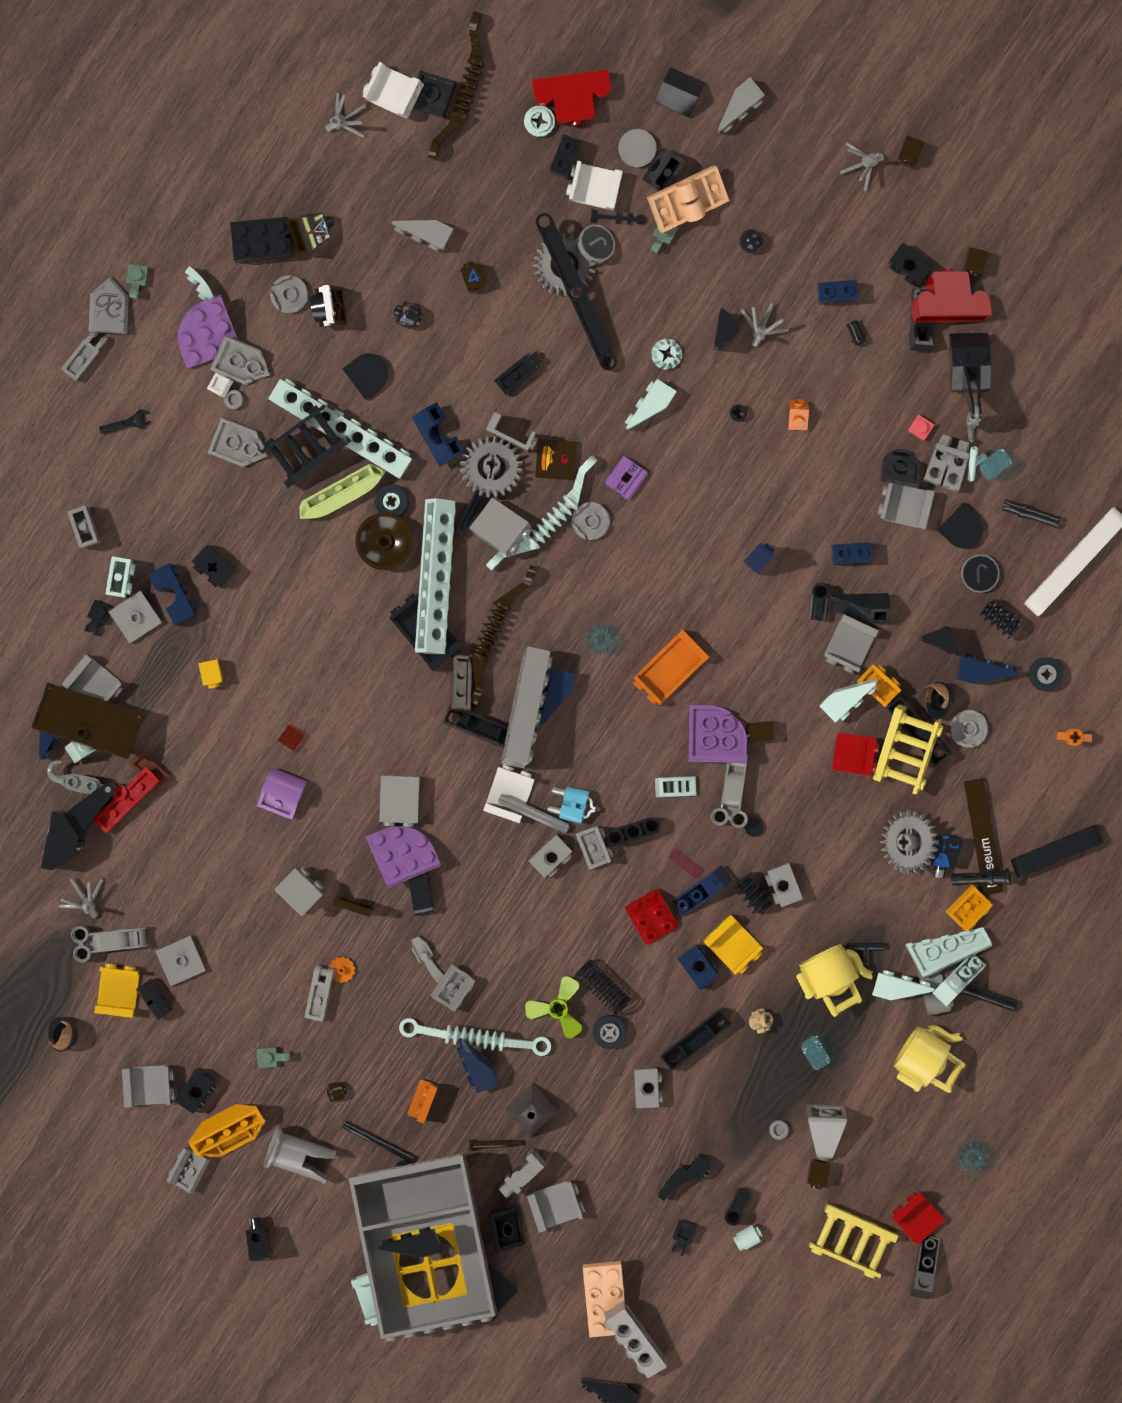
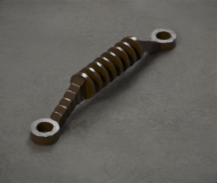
M474 11L468 29L472 51L466 62L471 67L464 68L469 74L462 75L466 79V82H460L464 89L457 90V92L462 94V96L455 97L460 103L453 104L457 111L450 112L449 124L433 139L428 158L436 160L441 142L469 119L464 112H471L467 105H473L474 102L469 97L476 96L471 90H478L474 83H480L481 80L476 75L483 74L478 68H485L477 36L482 13Z
M530 565L522 583L496 601H493L497 609H490L494 615L487 616L486 618L491 622L483 624L488 629L480 630L484 637H477L481 644H474L478 651H471L476 686L471 697V706L476 708L483 692L482 669L485 662L489 660L485 653H492L488 646H495L491 639H498L494 632H501L497 625L505 624L500 620L501 618L508 617L503 612L510 611L513 599L530 586L538 569L533 565Z

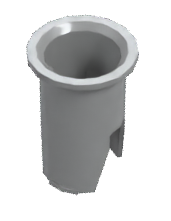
M278 1126L270 1141L264 1161V1168L268 1169L269 1166H275L325 1184L327 1181L325 1174L304 1162L306 1155L315 1158L335 1159L336 1150L285 1134L282 1131V1127Z

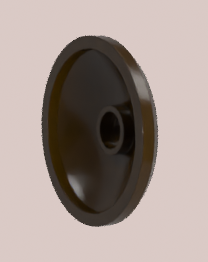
M377 513L368 517L360 525L356 534V549L360 558L368 566L378 570H391L402 565L410 556L413 548V535L408 524L399 516L391 513ZM384 538H387L389 541L386 546L381 543Z

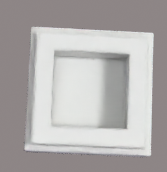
M215 373L207 389L225 398L233 381L219 373Z

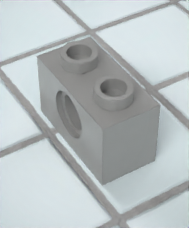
M85 505L67 511L79 548L83 549L101 543L88 506Z
M556 834L529 859V862L544 878L547 875L551 877L558 870L556 868L561 862L565 864L572 857L570 855L572 850ZM549 852H554L557 855V860L553 863L548 862L546 859V855Z
M788 862L767 870L768 875L765 878L768 886H773L775 893L772 896L776 905L780 904L781 907L803 899ZM781 880L788 882V888L785 891L778 889V883Z
M657 1067L634 1068L636 1108L659 1107V1102H663L662 1091H658V1083H662L661 1072H657ZM645 1083H652L654 1085L652 1092H645L643 1090Z

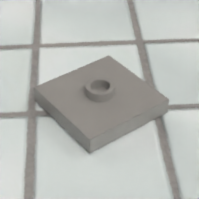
M141 590L108 611L129 643L162 623Z
M191 936L155 951L170 986L206 971Z

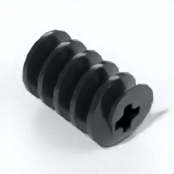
M998 599L989 601L979 613V616L985 613L984 620L986 621L991 618L990 625L992 626L997 623L996 630L1004 628L1002 635L1010 633L1008 637L1010 639L1020 627L1022 619L1018 618L1015 620V613L1009 615V608L1003 611V603L996 606Z
M749 872L736 882L734 889L741 888L738 895H746L743 899L744 902L750 900L747 907H755L752 911L753 914L761 913L774 902H767L770 896H763L765 889L758 890L761 884H753L756 877L749 878L752 873Z

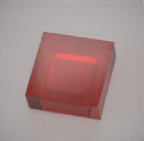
M288 725L278 741L294 751L305 735Z

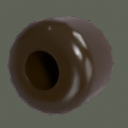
M341 1082L327 1084L328 1100L330 1102L342 1101L344 1094H347L346 1087H343Z

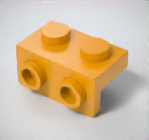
M872 664L857 682L861 683L877 678L879 680L876 684L878 688L871 695L886 707L901 692L899 688L901 684L893 677L889 679L885 675L887 671L879 664L877 666Z
M971 885L946 910V913L963 930L968 932L983 915L989 912L993 904Z

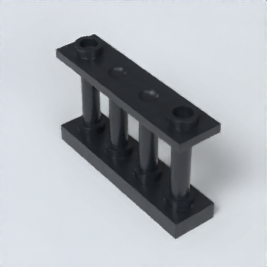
M324 404L319 408L315 405L307 411L308 416L277 439L270 438L263 444L264 448L260 452L264 454L270 450L286 471L288 478L283 483L287 488L351 442L347 435L343 438L337 436L320 412L326 407ZM313 417L332 441L330 442L332 444L330 448L326 449L321 446L305 423ZM299 428L316 450L317 453L315 454L317 457L313 460L305 455L290 435ZM284 439L302 462V468L298 471L291 467L276 447V444Z

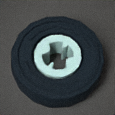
M389 484L378 490L375 495L374 504L379 513H391L400 517L406 512L409 499L403 488L398 485ZM390 496L397 499L394 507L386 504Z

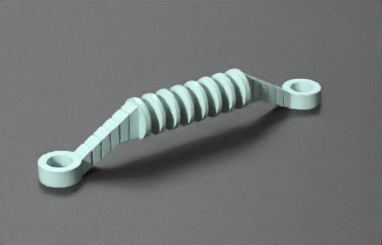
M593 455L579 468L573 489L566 496H563L565 503L558 501L557 503L560 508L552 507L554 514L546 513L549 520L542 518L541 520L544 525L542 526L537 523L538 531L531 529L533 536H528V538L523 540L515 554L539 549L538 541L545 543L543 536L545 535L550 538L551 536L548 531L556 532L554 525L562 526L559 519L566 521L567 519L564 514L566 513L571 516L570 508L578 509L577 506L585 473L598 461ZM498 552L486 566L492 571L507 556Z
M413 1018L404 1019L399 1026L401 1034L405 1037H413L416 1033L445 1038V1044H448L450 1039H453V1044L456 1045L458 1038H462L464 1041H468V1044L471 1046L475 1042L476 1048H479L481 1043H483L484 1049L487 1048L488 1044H491L492 1050L498 1045L499 1051H502L503 1047L532 1049L539 1056H545L551 1050V1042L544 1036L528 1041L504 1038L505 1033L502 1032L498 1038L496 1031H494L491 1037L489 1030H486L485 1035H482L481 1029L478 1030L477 1034H474L473 1028L467 1033L466 1027L463 1028L462 1032H459L458 1026L452 1031L451 1025L447 1026V1030L419 1025ZM407 1022L414 1025V1031L411 1033L404 1031L403 1026ZM539 1041L546 1042L547 1049L545 1051L537 1050L536 1044Z

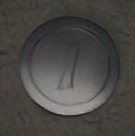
M758 818L748 819L745 825L746 833L752 837L761 835L764 830L763 822Z

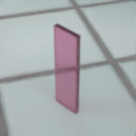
M675 848L668 856L670 860L696 879L703 872L701 867Z

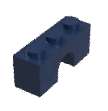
M438 403L424 408L411 417L439 467L452 462L466 453L457 436L448 439L442 434L441 423L446 420V417Z
M168 563L148 573L156 591L164 588H171L176 596L174 603L165 608L174 625H178L196 615L195 610L197 608L193 600H188L186 596L188 590L184 583L180 584L177 578L180 575L175 565L171 566Z

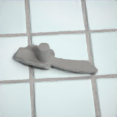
M417 936L411 940L412 951L420 963L425 962L428 971L435 981L439 983L444 974L432 961L433 953L427 942L422 940L420 936Z

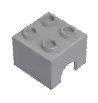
M296 867L275 888V891L297 913L303 916L325 894L323 891L325 887L318 880L313 881L309 877L311 873L305 867Z

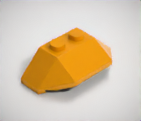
M235 1104L202 1121L188 1143L197 1157H221L254 1140L260 1132L262 1125H264L265 1119L257 1106Z

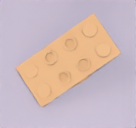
M715 165L647 197L659 232L661 233L684 222L700 220L706 215L705 212L729 201L719 170Z
M621 1261L584 1264L583 1275L589 1337L615 1335L612 1330L609 1331L604 1321L606 1311L625 1301ZM623 1324L619 1327L626 1328L627 1325Z

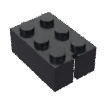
M288 217L230 222L234 262L293 258L291 239L286 238V236L291 237L286 220Z

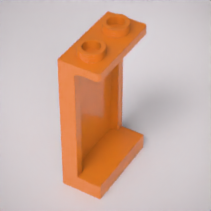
M681 630L633 677L635 680L633 684L640 691L644 689L649 694L647 698L653 705L656 703L661 705L709 656L684 630Z

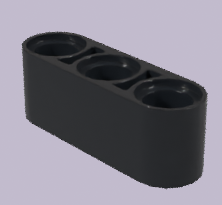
M648 817L613 828L607 833V841L612 846H619L654 835L660 830V822L655 817ZM650 820L657 822V828L654 831H649L646 828V824ZM631 826H636L639 829V834L635 837L628 834V829ZM613 832H618L621 835V839L617 843L610 840V835Z
M428 872L409 879L414 915L434 913Z

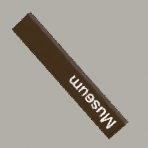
M983 778L963 781L979 872H987L989 869L999 870ZM988 883L981 884L983 895L1003 892L1002 884H994V886H990Z

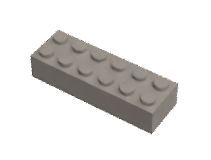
M528 646L523 652L501 764L524 768L532 761L533 750L530 749L536 741L537 732L534 730L537 724L539 725L541 713H538V710L543 705L545 698L542 690H544L548 683L549 676L546 675V671H548L552 663V657H549L550 651Z

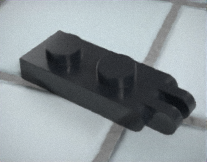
M537 351L532 355L527 353L494 380L505 395H508L540 369L539 364L544 359L541 357L537 361L534 360L539 355Z

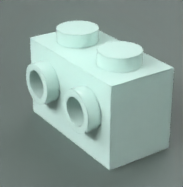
M112 556L106 595L127 598L128 594L131 595L132 583H130L131 575L134 576L136 564H133V560Z

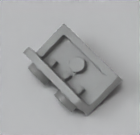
M594 826L576 833L589 870L611 862L610 858L613 855L610 847H605L603 840L606 837L602 828L598 829V826Z
M451 964L430 996L455 1012L462 1005L466 994L472 990L475 980L469 974Z
M183 1148L177 1156L178 1160L169 1172L167 1182L175 1184L186 1192L193 1194L210 1159L205 1156L197 1157L192 1149Z

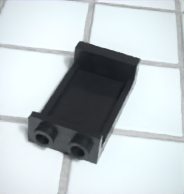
M413 593L405 599L406 604L402 607L399 605L390 611L391 616L389 617L414 649L419 593L417 595ZM447 628L445 654H418L427 663L429 668L434 671L459 651L462 645Z

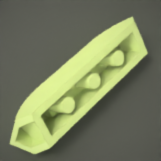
M368 464L306 498L300 505V519L325 516L356 500L374 488L386 471L377 465Z

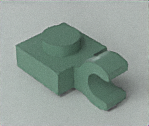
M657 226L652 234L657 239L650 250L657 254L663 243L669 245L678 227L676 226L661 233Z
M129 264L126 284L131 285L130 298L138 299L140 286L146 287L148 267Z
M277 1047L257 1048L258 1068L278 1067V1061L291 1060L290 1052L277 1053Z

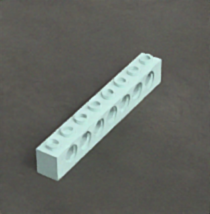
M280 379L268 398L270 401L300 419H304L309 415L303 410L306 403H312L314 406L317 405L318 408L324 404L326 407L320 413L330 414V420L327 423L337 436L343 438L347 435L351 442L346 447L401 480L412 461L409 458L410 453L402 448L399 451L393 448L394 444L385 438L383 441L376 438L377 433L369 428L367 431L360 428L361 424L351 418L348 421L344 418V413L336 408L334 411L327 408L329 404L323 400L318 399L315 401L311 398V393L303 388L301 391L294 388L296 384L290 380L285 379L283 381ZM290 393H296V402L289 403L287 396ZM314 417L306 422L325 433ZM341 422L347 426L346 431L343 433H339L336 430L337 424ZM357 432L363 435V440L360 443L353 441V435ZM373 442L378 443L380 446L379 451L376 453L369 451V446ZM389 452H393L396 455V460L392 463H388L385 460V456Z
M425 499L415 652L445 654L454 515L456 512L455 501Z

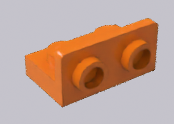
M421 1079L407 1114L424 1124L438 1085Z

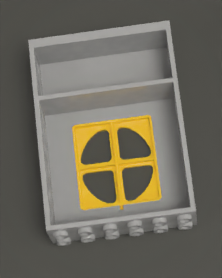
M465 1153L351 1176L349 1183L381 1339L386 1338V1341H393L404 1334L405 1338L416 1336L419 1331H424V1334L432 1333L439 1327H443V1330L452 1329L459 1323H462V1326L474 1324V1320L481 1319V1322L491 1321L493 1316L496 1315L497 1310ZM430 1226L431 1229L435 1228L437 1234L444 1237L452 1245L456 1255L433 1261L431 1256L424 1257L422 1264L401 1267L399 1264V1253L379 1250L378 1247L382 1245L383 1240L393 1238L395 1241L401 1239L400 1235L411 1232L412 1235L420 1233L419 1229ZM452 1264L458 1265V1277L453 1288L447 1294L439 1295L434 1269ZM426 1271L431 1297L421 1298L412 1293L403 1282L402 1276L408 1273Z

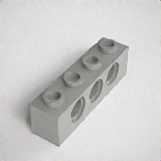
M625 1301L605 1312V1326L609 1331L612 1330L615 1333L616 1341L619 1345L623 1344L626 1348L627 1356L631 1360L634 1359L637 1363L636 1367L641 1374L644 1373L647 1378H650L667 1367L666 1357ZM625 1324V1325H627L628 1327H626V1328H621V1327H619V1326ZM632 1339L639 1340L637 1342H631ZM644 1353L649 1354L647 1357L641 1356Z

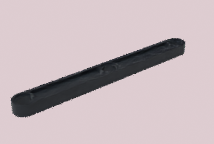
M540 213L536 217V226L599 364L604 370H613L617 365L616 357L550 214ZM547 216L550 219V224L547 227L540 226V217ZM575 286L582 289V294L579 297L571 295V289ZM607 356L612 357L614 360L611 367L603 365V359Z

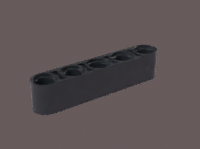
M1097 824L1019 855L1011 859L1010 862L1017 878H1020L1104 843Z

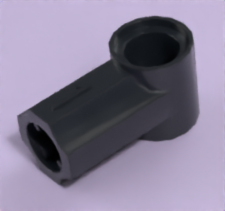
M816 583L811 590L809 619L826 621L830 589L824 583ZM819 586H823L826 589V593L822 597H818L815 593L816 588Z
M738 1187L728 1209L724 1213V1219L728 1225L736 1226L741 1222L753 1194ZM730 1212L738 1214V1219L735 1222L728 1220L727 1216Z

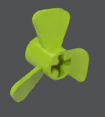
M568 976L563 977L558 998H554L549 1004L532 1000L528 1001L525 1005L526 1016L529 1019H534L550 1013L553 1018L560 1019L566 1038L571 1039L581 1032L582 1025L567 1013V1001L579 989V983ZM559 1002L564 1010L555 1013L554 1003L558 1004Z

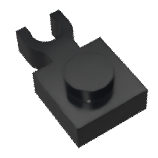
M94 600L87 615L92 620L86 625L84 631L88 632L89 627L93 626L95 628L93 635L97 636L99 623L106 624L110 615L108 611L112 607Z
M678 1220L672 1238L677 1240V1242L674 1243L671 1252L674 1253L675 1248L680 1247L682 1249L681 1256L684 1255L685 1243L691 1245L697 1225Z

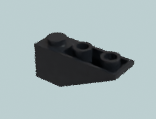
M889 593L831 595V611L868 623H890Z
M430 1226L419 1229L420 1233L412 1235L411 1232L400 1235L401 1239L395 1241L393 1238L383 1240L382 1245L378 1247L379 1250L420 1258L442 1251L436 1229H431Z
M927 1236L919 1244L910 1296L929 1300L932 1295L940 1238Z
M587 1377L581 1378L582 1388L589 1393L593 1391L598 1394L597 1398L603 1403H637L641 1398V1393L625 1382Z

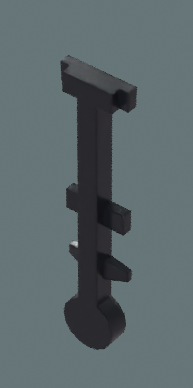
M595 209L591 210L590 223H594L595 218L616 220L615 224H619V220L627 221L628 225H630L631 221L636 222L638 225L645 223L643 215L631 217V213H628V216L625 217L620 216V212H616V216L595 214Z

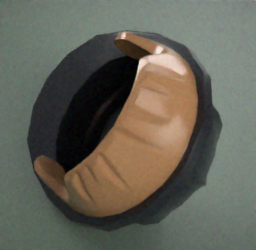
M935 682L925 687L927 690L925 702H927V711L930 717L938 720L945 717L955 699L954 691L947 684Z
M57 1017L51 1022L48 1037L49 1043L54 1050L58 1052L67 1051L77 1043L79 1035L76 1026L70 1020Z

